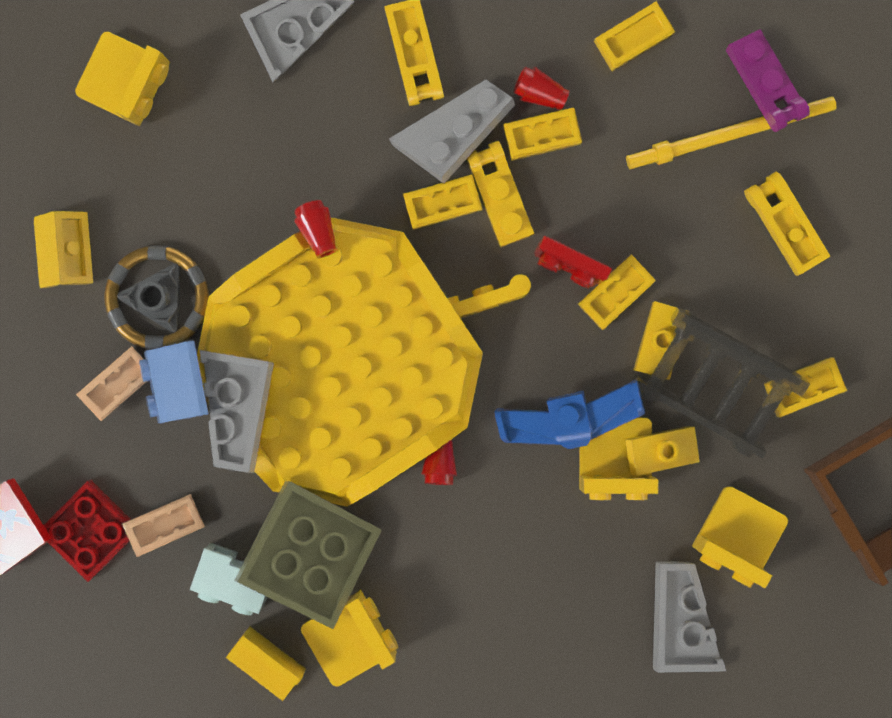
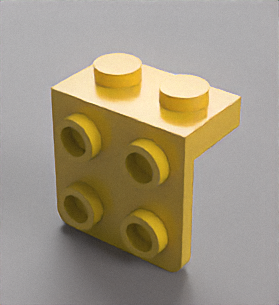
M104 32L75 89L76 95L140 127L143 119L151 111L153 98L158 87L163 84L168 75L170 61L160 51L148 45L144 49L111 32Z
M636 418L590 440L587 446L579 447V489L584 494H589V499L611 500V494H626L627 500H648V494H658V479L652 476V473L638 476L630 474L625 439L652 434L651 421L648 418Z
M726 486L720 493L692 547L702 554L700 561L719 571L723 565L734 571L732 578L743 585L752 588L753 584L756 583L766 589L772 575L763 568L785 530L788 519L785 515L731 486Z
M362 590L349 596L334 629L313 619L306 621L301 627L304 638L330 683L336 687L341 686L377 664L383 670L395 663L398 644L391 631L383 629L378 620L380 613L370 597L366 599Z

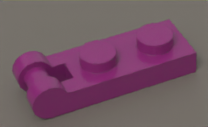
M761 29L728 45L726 49L727 54L768 125L774 132L787 127V122L793 119L799 121L810 115L807 102L797 93ZM783 100L787 107L780 109L775 103Z

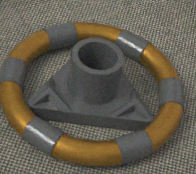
M149 245L132 251L115 265L108 277L105 288L107 315L115 330L127 341L139 347L156 349L182 343L193 336L204 321L209 297L208 285L199 266L185 253L168 246ZM148 259L169 260L176 263L118 293L123 280L130 269L136 264ZM182 267L195 288L196 302L194 310L186 323L179 329L180 276ZM118 299L173 333L166 336L145 335L136 331L128 324L119 307Z

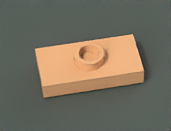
M132 346L76 394L100 421H103L147 382L142 380L139 360L144 359Z
M191 494L122 524L136 557L205 527Z

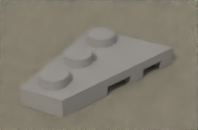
M270 0L240 14L273 83L354 4V0Z
M484 80L392 136L389 140L392 146L442 183H445L515 106L514 100L501 89Z
M200 350L201 363L204 364L206 383H204L205 397H208L211 420L208 423L214 467L254 473L274 363Z
M690 561L656 562L653 669L658 673L726 671L724 661L720 658L715 642L717 641L715 630L710 625L706 611L707 603L696 565Z

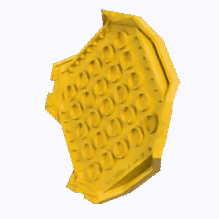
M331 217L335 245L337 247V251L334 254L324 258H317L315 252H313L299 231L232 275L208 297L197 359L203 389L204 383H206L204 364L201 363L200 350L274 363L254 472L274 492H280L286 480L332 504L348 507L412 467L468 428L483 352L404 232ZM205 397V399H206V401H207V403H208V405H209L208 397Z

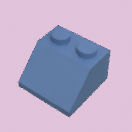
M194 340L144 352L145 359L139 360L143 382L150 381L152 395L146 396L150 418L157 416L158 423H164L208 414Z

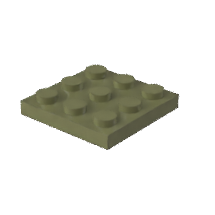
M285 480L234 581L334 629L382 530L304 488Z

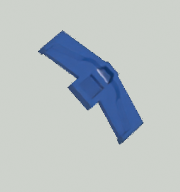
M637 379L589 403H586L584 391L548 398L547 405L549 411L508 410L503 408L495 410L500 438L505 443L562 445L567 449L587 446L590 440L646 414Z

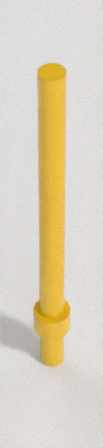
M831 96L807 103L810 115L804 119L836 110L834 97ZM764 116L676 142L669 143L666 140L653 144L651 149L627 155L626 162L630 170L655 162L657 165L673 161L675 156L771 128ZM793 119L787 122V124L796 122V120Z

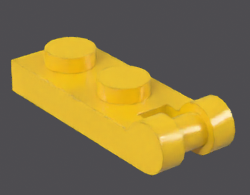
M406 0L384 6L409 107L420 104L419 100L433 97V100L444 98L420 0ZM427 74L429 83L416 86L413 77Z
M498 140L488 144L489 148L480 152L474 150L466 160L473 174L499 246L502 248L533 236L534 231L506 161L503 148ZM494 162L497 171L485 176L482 166Z
M775 171L766 177V182L759 186L752 185L744 191L748 202L757 211L795 276L803 274L831 257L780 173ZM775 194L780 202L771 207L766 198Z
M519 274L510 280L508 286L494 290L492 284L473 290V297L460 301L458 296H453L447 299L458 316L463 318L525 297L530 291L531 282L528 277Z

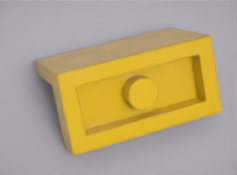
M52 211L34 217L40 288L59 285L92 284L93 272L87 212Z
M250 626L226 657L282 701L292 688L298 685L306 668Z

